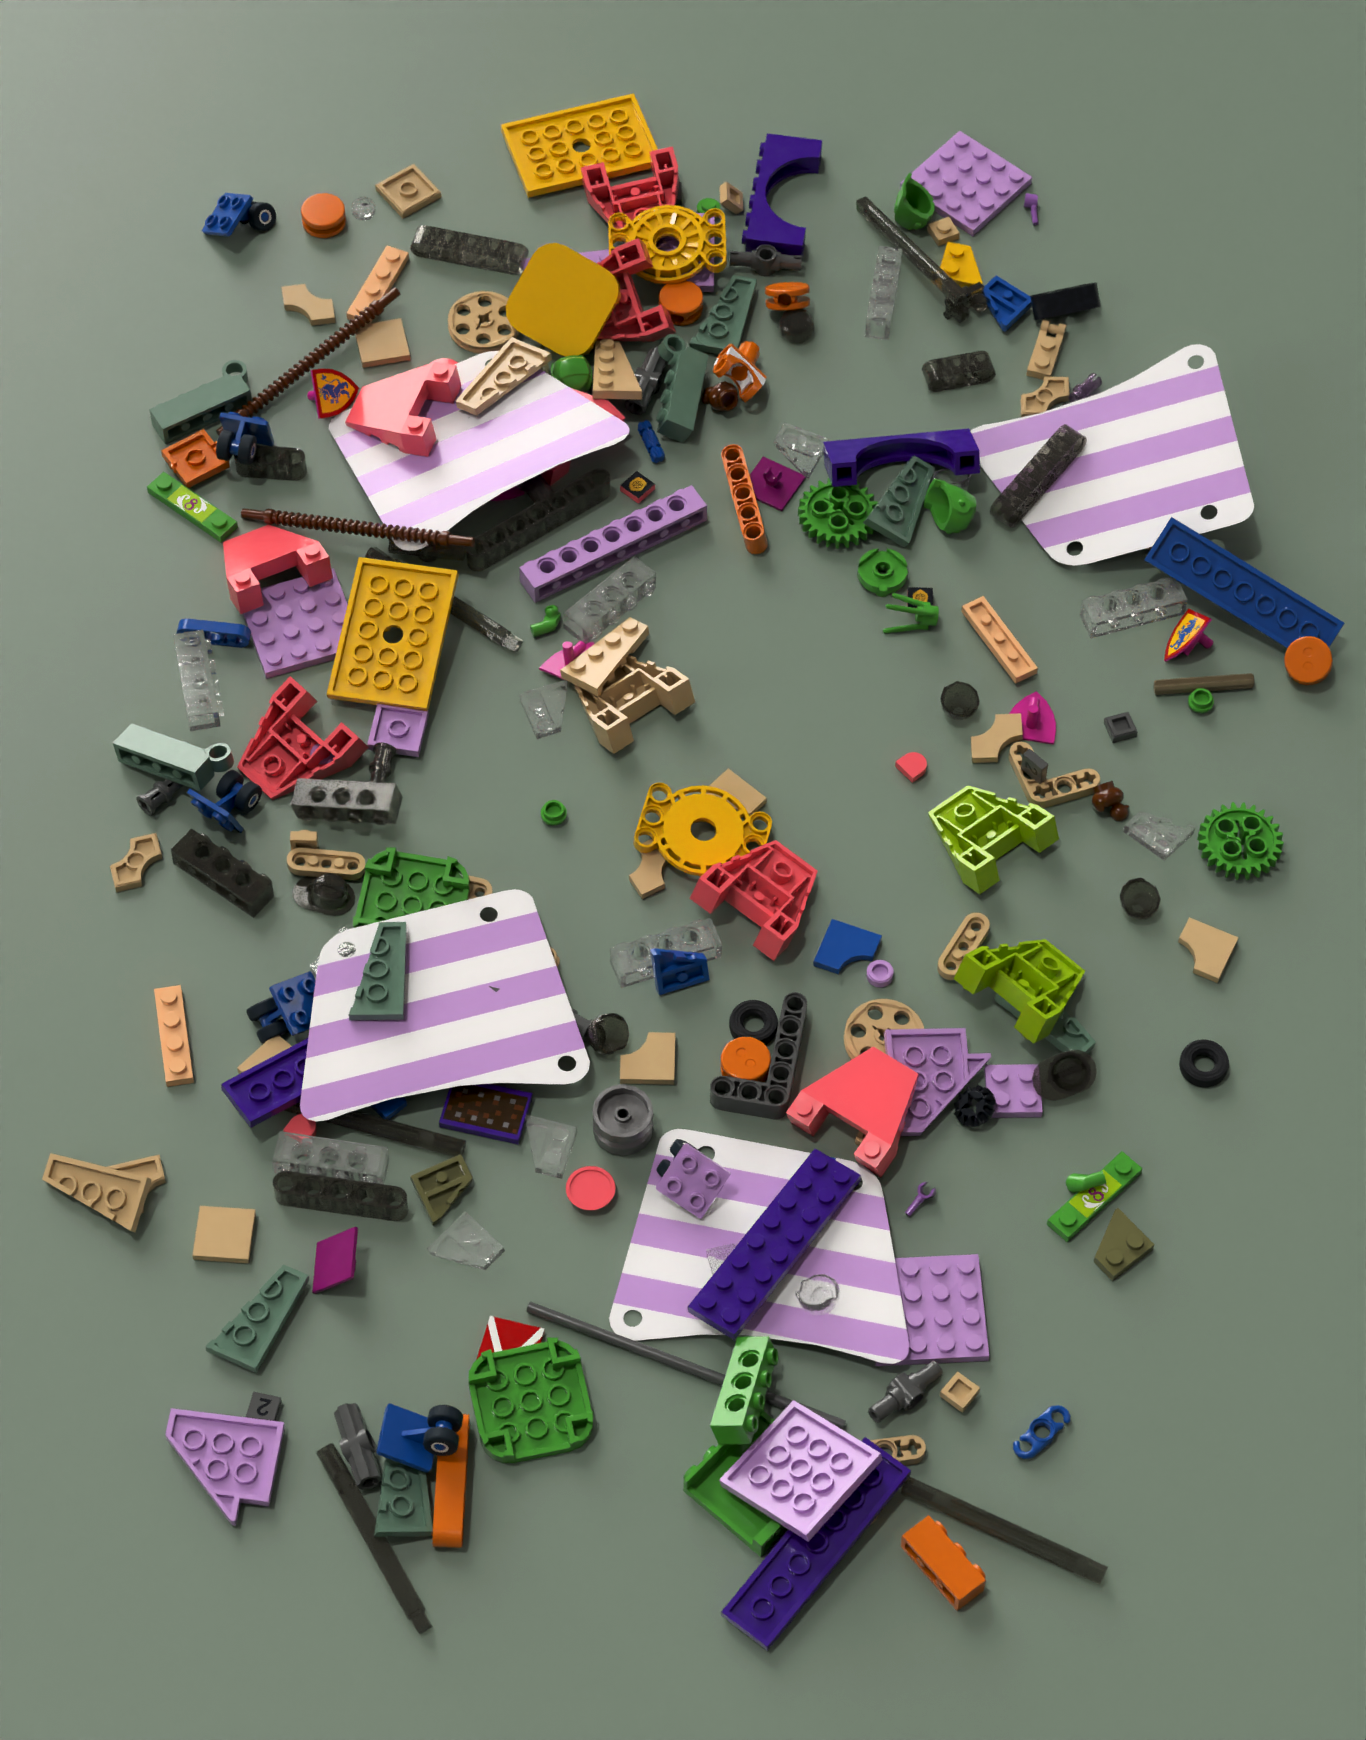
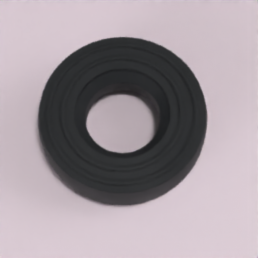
M748 1000L738 1004L733 1009L729 1019V1028L734 1039L752 1037L766 1045L774 1038L777 1032L778 1019L773 1008L767 1003L759 1000ZM749 1016H758L763 1020L764 1026L761 1030L752 1032L743 1026V1021Z
M1201 1039L1189 1043L1183 1049L1179 1067L1181 1074L1189 1083L1198 1087H1212L1220 1083L1226 1076L1229 1059L1224 1048L1218 1043ZM1200 1055H1205L1214 1061L1215 1066L1210 1071H1200L1195 1067L1194 1059Z

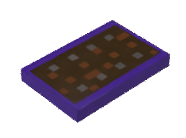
M492 1084L449 1088L439 1120V1127L519 1145L533 1098L532 1093Z

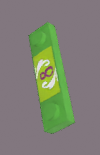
M162 472L147 486V491L150 495L221 543L238 528L236 520L165 472Z
M1123 1151L1101 1170L1105 1175L1106 1184L1077 1192L1048 1219L1047 1225L1066 1242L1072 1239L1142 1173V1167Z

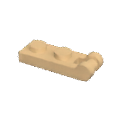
M1043 319L1026 376L1044 380V377L1052 376L1067 325L1059 323L1058 326L1050 324V321ZM1047 334H1054L1056 335V337L1047 336Z

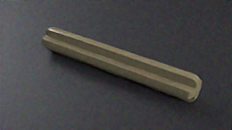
M1252 673L1160 679L1154 681L1153 689L1156 695L1190 693L1199 688H1204L1208 691L1253 688L1255 681Z

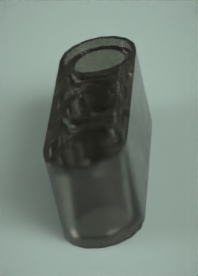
M976 351L933 359L922 366L925 381L931 392L983 384L991 381L996 375L987 351Z
M257 445L256 455L251 465L239 463L238 455H234L236 472L242 477L296 481L303 479L307 473L305 454L298 448Z

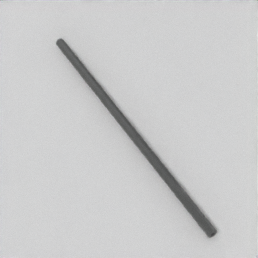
M531 1301L528 1304L526 1312L718 1385H723L724 1374ZM766 1391L765 1402L784 1410L793 1401ZM801 1404L840 1429H844L846 1420Z

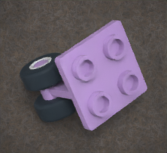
M676 1139L670 1147V1152L674 1155V1158L671 1162L663 1159L656 1169L657 1173L662 1177L656 1186V1190L701 1219L731 1173L702 1154L693 1145L684 1140Z

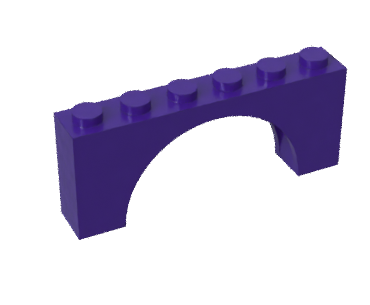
M767 133L765 143L761 142L759 156L762 157V160H757L756 174H759V176L753 179L752 191H755V195H750L749 209H752V211L746 214L745 226L748 227V230H743L742 244L746 245L745 252H752V250H756L761 245H771L781 254L802 255L803 257L806 228L795 226L782 220L771 210L766 198L775 185L788 177L804 173H819L822 157V140Z
M969 428L823 442L824 466L832 487L857 485V478L867 469L885 463L909 461L913 456L925 462L944 466L950 469L955 476L980 473V450Z

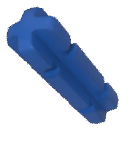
M648 420L639 422L638 431L643 436L642 440L648 453L651 454V460L654 463L662 462L665 459V453L660 447V442L654 430H652L651 423Z

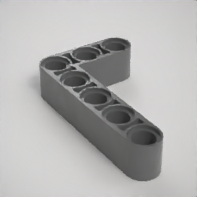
M792 992L787 994L783 1000L767 1083L729 1076L715 1077L710 1084V1103L715 1109L768 1119H781L786 1115L807 1015V999L803 994ZM791 1008H798L799 1010L793 1011ZM786 1031H793L795 1033L788 1034ZM782 1054H788V1055H790V1056H789V1057H783V1056H781V1055H782ZM783 1077L785 1080H777L776 1078ZM724 1091L727 1092V1094L720 1095L717 1092ZM752 1096L754 1099H745L744 1097ZM777 1100V1101H780L781 1103H780V1104H773V1103H771V1101Z

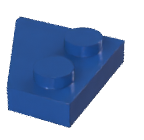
M997 275L981 289L983 300L1004 332L1032 307L1029 295Z
M650 949L655 987L659 995L710 980L707 959L703 953Z

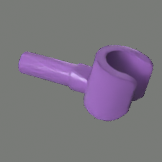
M1026 193L1024 207L1031 208L1033 225H1038V196Z
M923 1182L918 1186V1195L905 1211V1214L909 1217L925 1198H932L936 1194V1188H933L929 1195L923 1193V1188L928 1182Z

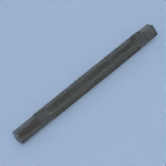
M866 196L856 201L857 211L953 304L957 306L967 301L968 294Z
M370 547L365 558L402 563L376 547ZM454 596L450 614L500 646H504L512 652H518L523 640Z
M300 1102L284 1111L302 1114ZM352 1111L324 1121L453 1157L459 1154L463 1155L466 1147V1140L359 1111Z
M330 1443L318 1450L316 1454L408 1620L412 1621L418 1633L422 1634L432 1627L425 1614L426 1609L387 1538L374 1537L376 1519L333 1443Z
M910 1476L902 1486L901 1494L1097 1584H1101L1108 1567L1087 1556Z

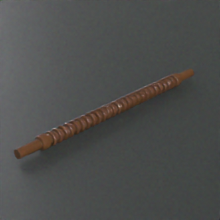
M394 287L378 301H372L369 307L364 308L365 312L360 311V316L355 315L354 320L350 319L349 324L345 323L344 328L340 327L339 332L335 331L334 336L330 335L329 340L325 339L324 344L320 343L319 348L315 347L314 352H309V356H304V361L299 360V365L294 364L293 368L288 369L289 373L284 372V377L279 376L278 381L274 380L273 385L269 384L268 389L264 388L263 393L259 392L257 394L258 397H253L252 401L247 402V406L243 405L242 409H238L235 412L243 417L252 418L253 413L257 414L258 409H263V405H268L269 401L274 400L273 396L278 397L279 392L283 393L284 388L288 389L289 384L293 385L294 380L298 381L299 376L303 377L305 375L304 372H309V368H314L315 364H319L320 360H324L325 356H329L330 351L334 352L335 347L339 348L340 343L344 344L345 339L349 340L350 335L354 336L355 331L359 332L360 327L364 328L365 323L369 324L370 319L374 320L375 315L379 316L382 314L384 308L400 296L399 290ZM222 426L216 430L218 436L223 431Z
M243 508L241 510L242 518L261 520L265 524L270 525L275 523L276 525L282 524L286 526L288 524L289 527L295 525L296 528L301 526L303 529L308 527L310 530L313 528L319 530L321 528L322 531L327 529L329 532H332L334 529L335 533L340 531L342 534H345L347 531L349 535L352 533L359 535L360 533L361 536L367 534L368 537L373 535L375 538H378L380 535L382 539L387 537L390 540L393 537L395 541L400 538L401 541L407 540L411 542L413 540L414 543L420 541L421 544L427 542L428 545H431L433 542L435 546L440 544L442 547L457 545L473 548L475 545L474 537L452 535L449 531H442L440 533L439 530L433 532L432 529L427 531L425 528L420 531L419 528L413 530L412 527L408 529L406 526L400 528L399 525L393 527L392 524H389L387 527L385 523L380 526L379 523L373 524V522H369L367 524L366 521H362V523L359 520L354 522L352 519L347 521L346 518L341 520L339 517L335 520L333 517L327 518L323 516L321 518L320 515L315 517L313 514H310L308 517L306 513L303 515L297 513L295 515L294 512L288 513L284 511L282 513L281 510L276 512L274 509L261 511Z

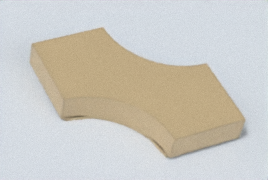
M305 284L282 287L286 311H295L303 314L309 319L311 326L335 323L332 299H322L312 295Z
M1044 377L1043 384L1039 389L1032 393L1022 394L1020 398L1021 417L1048 411L1057 403L1069 401V377Z
M1021 713L995 714V721L987 732L971 737L972 763L998 762L999 754L1004 747L1012 742L1022 740Z
M156 833L131 838L130 849L127 855L121 861L110 866L116 892L142 887V876L145 870L152 863L162 859Z
M650 839V840H648V841H646V842H643V843H641V844H643V845H649V844H651V843L653 842V840ZM658 847L650 853L640 852L642 857L641 864L635 872L629 875V881L641 899L665 889L662 872L668 862L659 852Z

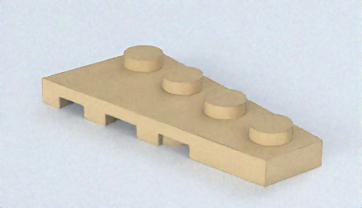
M511 337L456 399L457 408L477 416L552 360L551 353Z
M603 339L601 341L596 340L593 399L642 400V390L620 341Z
M629 617L560 670L561 677L599 696L603 692V685L611 682L617 668L624 666L627 662L626 657L630 653H634L649 635L648 626Z
M50 1153L42 1178L45 1182L134 1233L136 1232L152 1179L145 1176Z

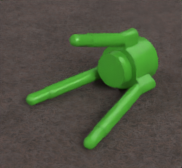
M893 593V598L916 605L917 608L886 604L885 606L886 609L915 614V621L919 622V624L884 628L883 633L917 629L928 630L929 625H937L939 608L938 606H932L930 602H922Z

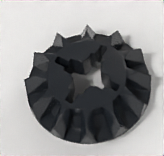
M977 1084L973 1088L967 1086V1091L963 1094L958 1093L959 1099L954 1103V1114L960 1123L967 1127H977L983 1125L992 1117L996 1108V1099L988 1088ZM972 1099L978 1102L976 1104V1113L969 1108L972 1106Z

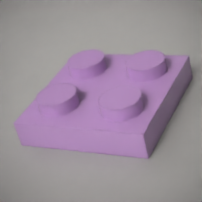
M378 703L367 743L368 750L419 757L429 711Z
M1039 1064L985 1065V1088H988L996 1099V1108L991 1118L1042 1117Z

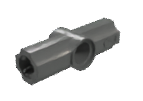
M658 347L649 349L642 367H638L635 371V377L642 390V400L626 399L625 408L629 409L632 414L640 415L645 413L653 394H657L660 389L662 374L668 362L659 355Z
M345 1403L337 1407V1410L334 1412L342 1438L339 1440L340 1448L351 1466L357 1487L360 1490L371 1489L378 1486L382 1480L374 1455L377 1451L372 1435L365 1427L359 1406L356 1403Z

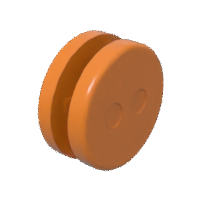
M318 193L307 198L302 204V225L308 234L317 238H329L339 234L345 227V207L337 196L329 193Z
M687 280L680 283L666 284L660 290L659 305H663L669 311L673 325H689L697 321L703 312V293L696 284Z
M782 282L766 286L765 294L772 296V298L766 299V307L771 310H797L808 307L810 305V298L801 295L810 292L809 285L801 282Z
M1305 636L1296 639L1289 645L1284 657L1287 673L1295 682L1302 685H1315L1322 682L1332 669L1331 651L1324 641L1316 637Z
M739 1037L731 1040L726 1044L721 1053L720 1070L722 1076L765 1083L771 1063L769 1049L763 1042L752 1037Z

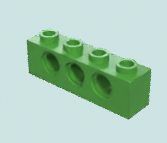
M769 1336L737 1337L710 1424L718 1444H751L754 1432L758 1430L760 1411L764 1409L766 1391L772 1383V1371L774 1365L778 1363V1351L774 1348Z

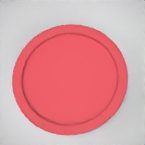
M585 1166L577 1169L569 1176L566 1183V1194L576 1207L584 1210H597L606 1206L613 1199L615 1182L606 1170L596 1166Z

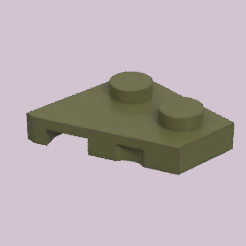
M1117 1208L1094 1257V1263L1114 1281L1154 1249V1243Z

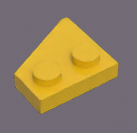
M947 242L937 276V283L981 292L983 282L971 246Z

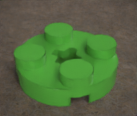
M879 548L872 549L861 557L857 578L867 590L879 597H886L889 593L901 589L906 583L908 575L907 562L895 550L887 549L886 552L879 551ZM877 569H887L888 571L886 574H880Z

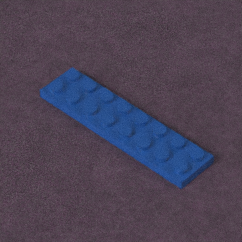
M1173 517L1170 518L1144 559L1152 566L1286 648L1296 639L1305 636L1319 638L1330 647L1345 624Z

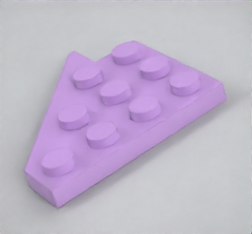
M966 1028L885 1030V1053L919 1074L901 1136H920L990 1060L991 1053L968 1054Z
M171 1408L165 1433L167 1441L231 1525L236 1526L240 1503L262 1506L270 1505L285 1429L284 1422Z

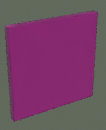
M763 456L751 472L750 479L756 500L782 512L806 479V476Z
M357 1227L350 1228L317 1242L312 1293L317 1294L354 1279V1271H356Z

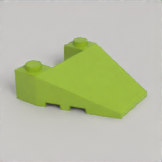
M968 785L928 812L962 882L978 894L983 893L1000 881L996 860L1021 842H1024L1040 853L1059 840L1055 816L1033 803H1029L1028 806L1019 804L1017 799L1008 797L1007 800L998 798L996 793Z
M1042 939L1019 942L1018 946L1009 947L1008 944H1000L996 949L981 946L965 954L953 979L973 995L987 987L998 993L1021 1012L1014 1028L1024 1038L1034 1044L1050 1035L1083 977L1085 970L1049 941Z

